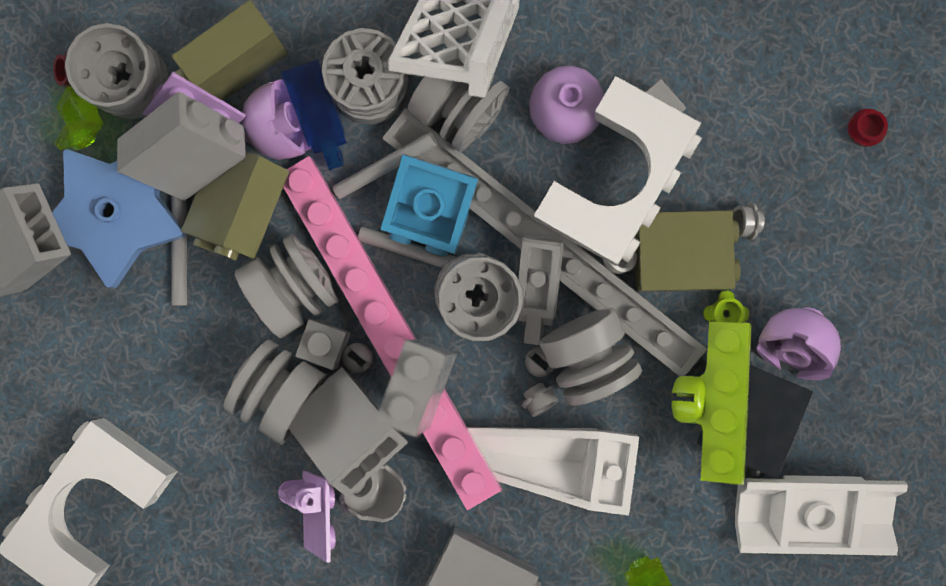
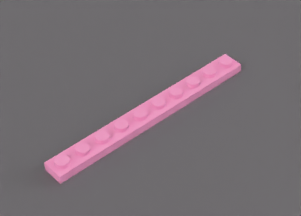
M308 156L287 169L289 174L283 188L392 378L405 340L417 339L313 158ZM444 388L432 424L423 434L466 510H469L497 494L502 488Z

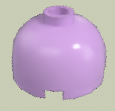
M572 65L556 67L545 73L533 87L529 101L530 118L537 130L548 140L560 144L578 143L590 136L600 124V122L595 120V110L604 97L603 89L597 78L585 69Z
M284 79L266 83L255 89L243 105L242 113L246 115L241 125L244 126L245 140L260 154L271 159L282 160L306 153L304 151L310 150L313 146L314 133L310 118L303 124L298 104L304 101L292 84Z
M809 307L786 309L772 316L762 330L757 346L758 354L769 364L781 370L780 361L799 371L797 378L817 381L827 379L832 375L841 351L839 333L820 311Z

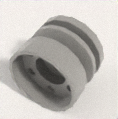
M109 23L91 26L77 35L68 48L65 62L68 82L78 96L114 117L128 120L146 117L142 113L152 101L154 91L159 84L163 85L169 78L167 66L160 55L139 36L124 26ZM122 74H130L128 81L123 79L120 81V77Z
M359 28L343 33L329 46L324 55L322 66L325 87L341 112L357 123L369 125L386 122L399 113L408 98L409 91L407 73L389 71L388 60L396 46L392 38L378 30ZM367 67H370L373 74H365L363 79H360L357 72H365Z
M459 58L445 62L448 65L461 67L464 65ZM493 75L489 88L493 83L495 75ZM424 76L408 104V112L427 127L433 126L444 117L446 120L441 128L440 137L443 140H448L457 132L452 141V147L462 152L473 141L479 139L494 122L501 111L502 103L510 87L504 82L499 81L487 91L485 98L469 95V83Z
M293 234L283 239V243L290 255L289 257L279 246L274 244L270 247V253L275 263L274 267L271 268L264 260L256 256L255 259L250 260L235 270L237 282L252 308L264 324L279 338L286 337L304 325L299 306L302 304L313 315L317 316L322 313L315 297L316 295L328 307L338 302L331 285V279L315 254Z
M465 253L451 259L439 272L434 285L435 303L446 325L458 336L472 341H490L505 334L516 323L522 309V288L516 275L504 263L482 253ZM475 284H478V288L484 292V296L477 297L475 303H472V300L466 295V291L473 290Z
M613 308L597 310L578 317L554 329L539 341L541 350L550 368L569 366L556 378L558 386L566 388L563 391V396L567 405H582L605 398L632 383L642 373L637 359H631L634 351L630 345L612 347L625 334Z
M266 340L240 367L232 381L223 408L232 415L243 408L240 418L245 423L250 422L262 411L264 415L259 426V432L282 445L292 435L289 426L304 401L323 384L327 374L306 361H302L291 373L288 372L287 369L291 362L292 352L283 350L276 357L279 345L272 340Z

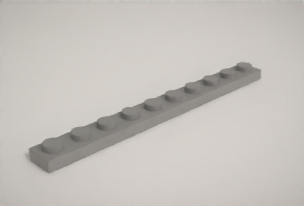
M407 108L403 110L382 139L398 150L431 132L438 145L416 158L479 178L470 205L472 211L520 249L525 236L564 241L560 281L596 310L613 308L624 332L678 376H685L706 352L707 348L576 243L536 221L534 218L536 211L466 155L452 147L451 143L443 140L431 127H427L410 114Z

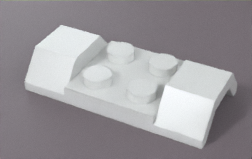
M783 475V479L746 478L744 479V485L739 484L737 488L735 528L738 549L740 553L897 555L898 546L892 526L897 496L907 492L908 484L905 481H874L851 476Z

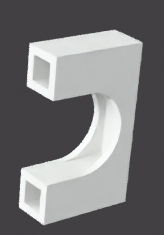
M615 76L595 110V120L632 140L642 150L648 165V179L645 187L635 198L624 204L602 206L588 201L554 181L537 209L534 218L541 224L617 267L621 259L626 262L630 261L640 244V241L636 240L634 236L641 225L647 228L650 227L661 208L654 204L660 192L663 190L670 193L681 172L675 169L682 155L690 159L702 138L695 134L701 124L700 122Z
M105 418L87 421L77 429L72 437L75 443L67 454H61L53 462L49 469L52 475L44 485L38 486L26 500L28 508L21 517L18 516L11 521L2 534L5 539L0 545V554L44 586H96L110 566L77 542L67 529L64 519V506L66 498L74 485L85 478L104 481L144 509L157 501L178 472Z

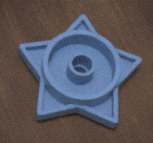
M69 149L64 150V198L52 213L67 246L83 251L106 287L117 288L139 254L144 250L186 237L187 234L181 232L182 226L162 202L160 190L117 172V161L109 164ZM113 206L114 213L108 217L109 209Z

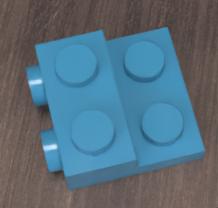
M406 154L402 155L380 230L389 232V238L399 243L411 244L413 240L426 244L425 250L436 255L447 256L448 252L455 254L458 250L479 178Z

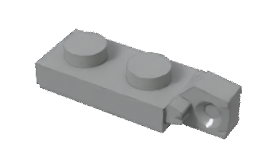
M525 236L522 240L518 279L522 288V309L518 316V321L526 322L524 343L539 345V341L543 338L545 325H553L557 310L564 241L533 236Z

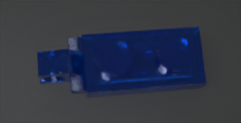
M317 59L282 71L281 75L308 147H312L314 154L323 152L329 170L344 166V158L340 146L347 144L346 132L335 101L325 87L320 60Z

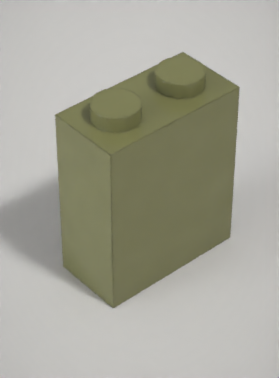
M249 0L177 51L172 57L180 67V69L175 71L176 74L224 101L283 59L288 53L258 9Z
M246 153L244 160L196 192L181 232L195 237L192 245L207 251L220 254L235 261L239 254L255 259L289 171L259 155Z
M733 210L658 212L650 227L647 228L641 225L634 236L636 240L640 241L635 251L637 255L635 264L636 292L736 289L735 282L740 280L741 267L739 259L734 257V243H737L739 239V225L737 220H733Z

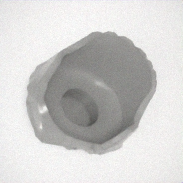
M385 463L349 497L339 491L340 506L348 516H353L360 520L388 522L394 519V516H397L398 512L401 511L403 502L406 500V486L403 484V479Z

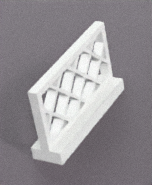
M419 0L388 60L389 71L469 83V95L485 98L517 15L519 0ZM461 1L466 3V5L457 8L451 5ZM439 8L443 11L433 16L428 13ZM475 14L481 17L470 22L466 19V17ZM455 22L458 25L446 30L442 27V25ZM427 30H431L434 33L423 38L417 35ZM467 35L472 39L462 44L456 41V39ZM441 44H445L448 47L436 53L430 49ZM418 52L424 56L418 59L404 58ZM457 58L464 63L463 67L445 64V62Z

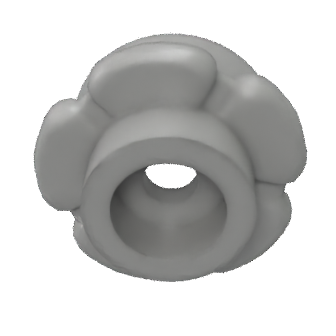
M747 203L746 206H737L733 210V220H737L739 225V237L754 240L758 233L762 232L765 225L763 212L759 211L754 203Z
M543 383L533 386L523 394L526 400L523 402L522 407L528 409L532 417L545 412L558 402L553 392L556 388L554 386L546 388Z

